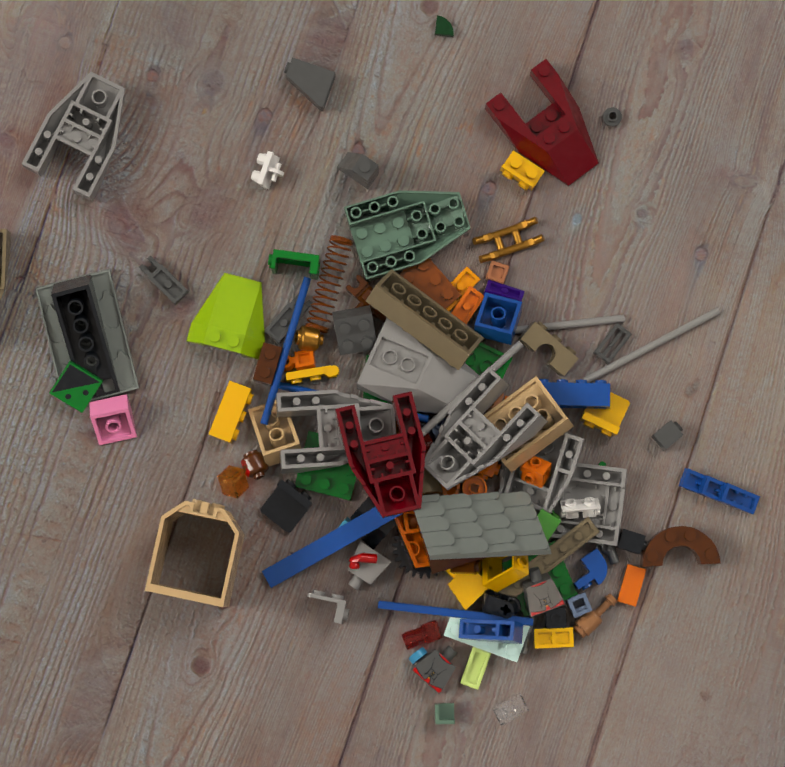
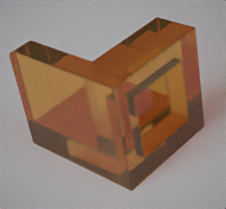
M229 465L217 476L222 493L226 496L238 499L249 488L244 469Z

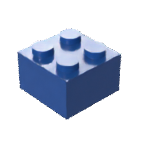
M485 292L474 325V331L486 339L511 345L522 313V302Z

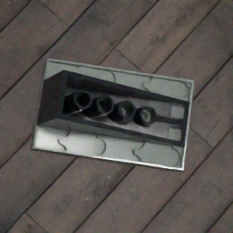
M110 268L35 288L57 379L69 360L103 380L90 401L139 389ZM63 402L64 408L70 406V405L66 404L65 402Z

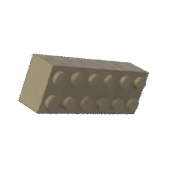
M392 269L375 285L366 299V302L374 309H377L457 370H460L484 338Z

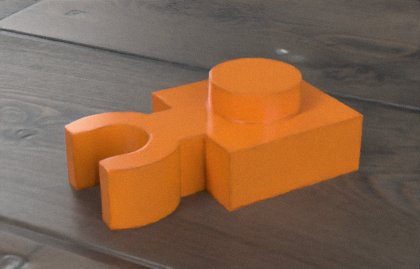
M301 350L294 352V357L288 355L287 362L289 363L285 365L284 371L288 372L293 368H296L297 371L316 368L315 352Z

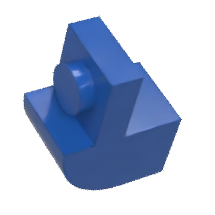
M596 548L579 559L588 573L573 583L577 590L580 588L582 590L587 589L592 585V580L597 585H600L607 575V563Z

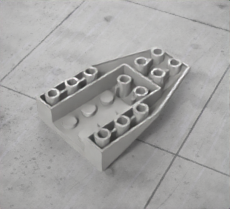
M386 318L359 377L357 389L391 404L393 395L412 391L417 412L438 414L479 375L466 363L460 370L450 366L448 362L434 354L432 350L418 342L416 338L405 332L393 321Z

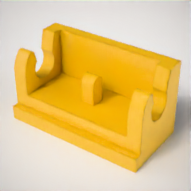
M573 627L534 629L533 648L574 647Z

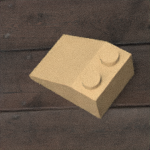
M276 400L268 425L260 423L266 404L248 409L264 461L269 467L280 463L281 450L301 449L291 417H277Z

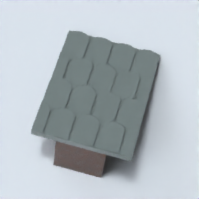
M524 491L500 494L499 492L471 495L464 493L439 496V494L422 495L421 509L414 510L422 544L432 574L487 557L551 554V549L529 493Z

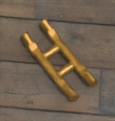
M533 217L515 225L473 238L472 242L474 245L494 240L497 247L496 251L479 256L480 263L495 260L544 242L545 239L542 234L522 241L519 233L521 230L538 224L537 218ZM512 234L515 244L505 248L501 237Z

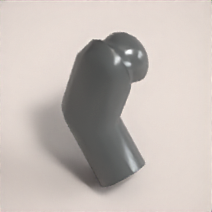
M596 544L599 552L608 556L610 565L620 563L615 546Z

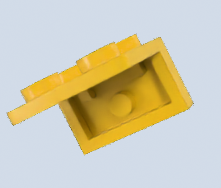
M610 392V409H585L580 421H583V425L588 428L594 429L595 427L600 429V433L608 437L616 436L630 402Z

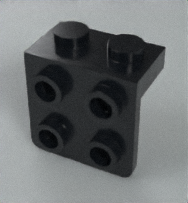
M281 479L277 484L278 487L263 504L260 511L283 530L290 533L313 503L310 501L312 497L304 491L301 494L296 491V485L289 479L286 481Z

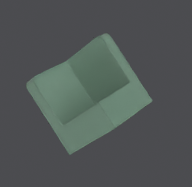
M435 703V724H455L454 703Z

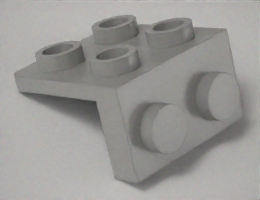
M318 590L308 593L307 597L338 603L334 623L343 624L344 620L347 621L350 609H346L348 601L344 600V596L332 594V597L325 596V592Z

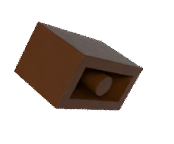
M263 343L253 377L255 382L269 386L272 385L282 347Z

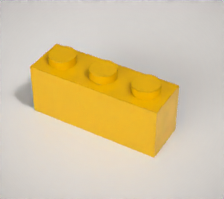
M229 380L209 431L210 436L232 444L233 440H237L240 432L237 428L240 422H244L247 412H245L246 405H250L254 394H251V388Z

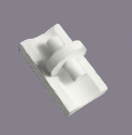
M270 151L267 154L259 153L257 163L263 167L261 172L254 170L251 179L264 189L269 190L272 181L276 182L278 176H284V172L280 170L282 164L278 163L280 157Z

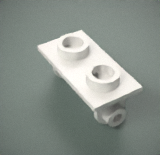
M587 497L585 499H566L560 501L561 518H579V512H582L583 518L600 515L601 506L598 498Z

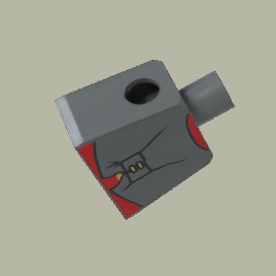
M539 567L530 568V579L522 582L525 606L530 617L565 605L551 576L548 573L541 574Z
M450 646L442 654L434 649L413 666L411 670L440 694L456 669L450 661L456 656L457 652Z

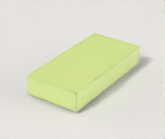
M472 647L460 683L478 690L491 653Z

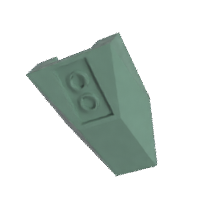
M399 190L344 207L367 282L384 277L391 269L399 272L423 263L471 229L460 192Z

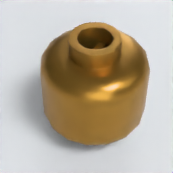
M301 326L295 333V345H298L300 350L317 351L319 346L323 345L324 335L320 333L319 329Z

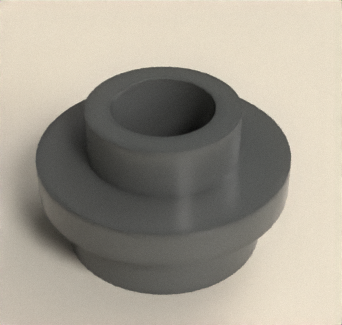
M614 107L606 109L603 114V121L608 126H617L622 120L620 110ZM615 114L616 118L610 119L609 115Z

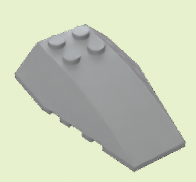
M566 432L535 455L552 463L550 477L542 488L521 480L522 471H520V467L511 473L501 461L499 494L524 491L529 493L537 514L540 509H544L551 514L574 476L585 439Z

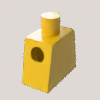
M451 569L445 570L453 578L447 585L465 610L488 589L483 586L482 576L478 573L452 574L450 572Z

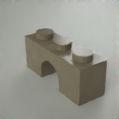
M540 321L538 323L531 322L517 340L531 352H535L542 344L549 346L552 356L546 365L559 376H565L579 359L575 356L576 352L569 346H563L561 344L562 340L557 335L549 334L546 331L548 328Z

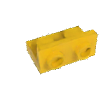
M514 150L500 169L504 177L509 180L513 178L519 182L518 185L524 190L530 189L531 191L545 172Z

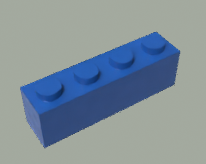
M539 379L560 408L610 409L611 386L606 380H595V383H587V380H576V383H568V380L558 379L556 382H549L548 379Z

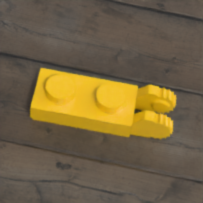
M329 365L287 372L286 380L291 382V385L303 383V379L310 378V381L321 380V376L331 379L338 376L339 367Z

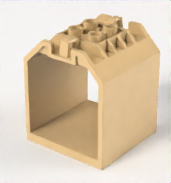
M193 499L192 502H182L162 515L145 591L219 607H229L245 536L231 512L225 510L223 505L210 504L209 502ZM184 514L228 523L235 533L221 597L159 584L173 521Z

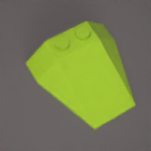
M224 273L192 321L187 342L202 346L208 345L259 360L261 349L265 342L262 283Z

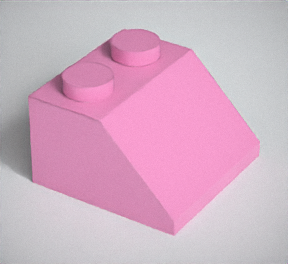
M127 394L89 402L90 418L99 445L137 437Z

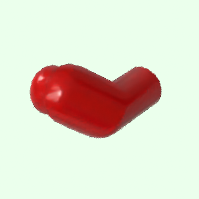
M360 553L352 556L348 561L350 562L349 568L359 569L360 563L376 564L377 554Z

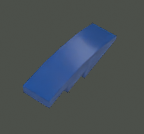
M689 468L684 469L679 486L753 515L760 499L758 495L710 476L700 474Z

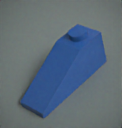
M460 619V639L522 644L523 624L519 622Z

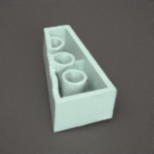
M449 617L443 636L511 661H518L530 626L523 625L522 644L478 641L459 638L460 619L466 618Z

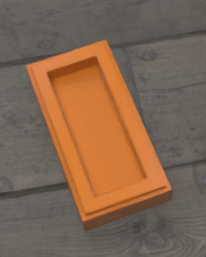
M627 564L617 598L618 602L636 607L647 569Z

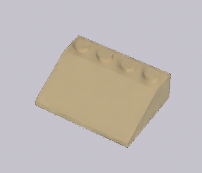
M537 376L484 414L501 431L523 406L529 403L548 421L534 437L501 459L511 473L574 427Z

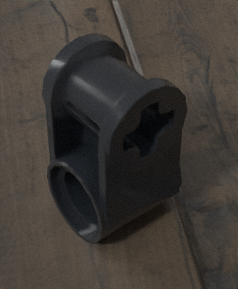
M493 590L484 591L482 612L508 619L520 611L521 603L516 597Z

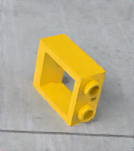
M528 555L512 556V567L503 572L502 560L508 556L482 559L483 586L499 592L529 575Z

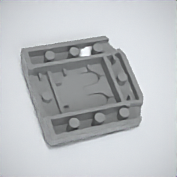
M577 463L573 478L554 508V512L560 516L561 522L551 538L560 539L585 519L582 517V512H579V518H561L560 501L593 497L599 499L601 506L600 515L589 518L600 532L588 542L618 546L628 469Z

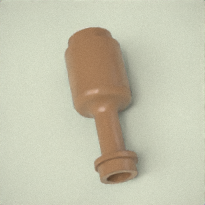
M611 594L605 596L606 600L596 610L581 615L574 622L573 629L580 637L589 636L602 623L601 615L611 605L615 606L617 600Z

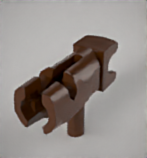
M357 275L356 279L360 284L359 287L346 286V290L360 302L355 308L370 305L366 302V299L373 290L364 278ZM370 305L372 316L384 323L387 317Z

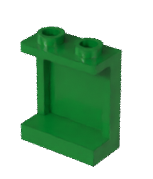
M273 249V254H269L268 265L273 274H277L278 264L281 263L310 267V279L318 280L321 263L320 255Z

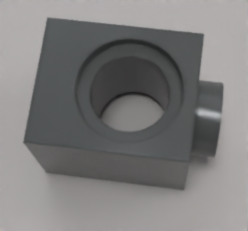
M670 420L651 437L664 451L683 436L681 432L683 429L676 421L673 423Z

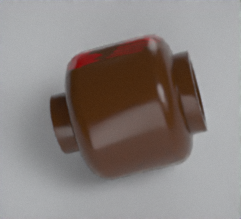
M252 450L243 455L244 458L241 460L245 475L248 478L254 477L255 480L263 478L269 466L265 463L262 452Z

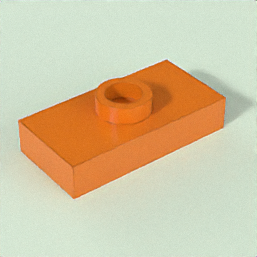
M469 286L451 313L467 324L483 301L484 295Z

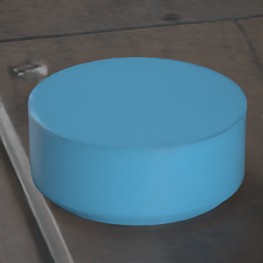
M422 647L412 654L409 660L414 665L425 657L428 652Z

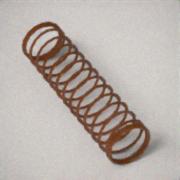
M336 235L330 236L329 242L334 246L327 247V249L332 253L325 254V257H327L330 260L323 261V264L327 267L321 268V271L325 274L319 275V278L323 281L317 282V285L323 289H315V292L320 296L313 297V300H315L318 303H312L311 307H313L316 310L308 311L309 314L314 317L307 318V321L309 323H305V326L319 329L322 333H328L329 328L313 323L308 319L321 320L329 323L331 321L320 318L312 314L311 312L324 313L328 315L333 314L320 310L314 307L313 305H322L331 308L335 307L320 302L315 298H325L333 301H337V299L330 298L323 294H320L319 292H317V290L333 292L336 294H339V292L327 289L319 285L318 283L331 284L341 287V285L329 282L323 279L321 276L334 277L343 280L342 277L329 274L325 272L323 269L337 270L345 273L344 270L329 266L325 262H335L342 265H347L346 263L336 261L328 257L327 255H338L344 258H349V256L338 254L330 250L329 248H341L346 251H351V249L341 247L332 243L331 240L336 243L347 246L353 245L352 240Z

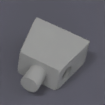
M361 541L354 556L360 553L377 554V563H360L359 569L348 568V571L354 574L348 585L356 590L360 588L363 581L371 585L391 563L390 560Z

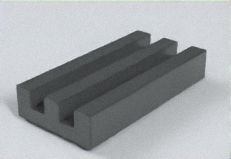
M616 323L593 353L601 360H604L606 364H609L632 334ZM618 328L620 332L605 351L600 353L601 348ZM623 333L626 334L625 338L621 341L618 347L614 350L610 357L607 358L606 354L614 346L617 340L621 337Z

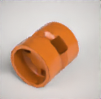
M471 476L463 482L461 492L467 495L486 493L487 485L483 478Z

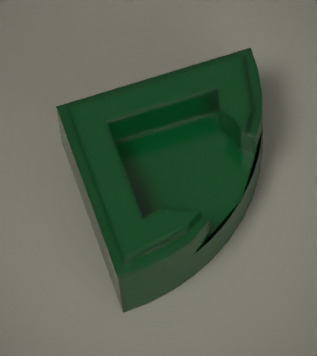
M437 15L435 35L453 37L454 31L451 23L446 18Z

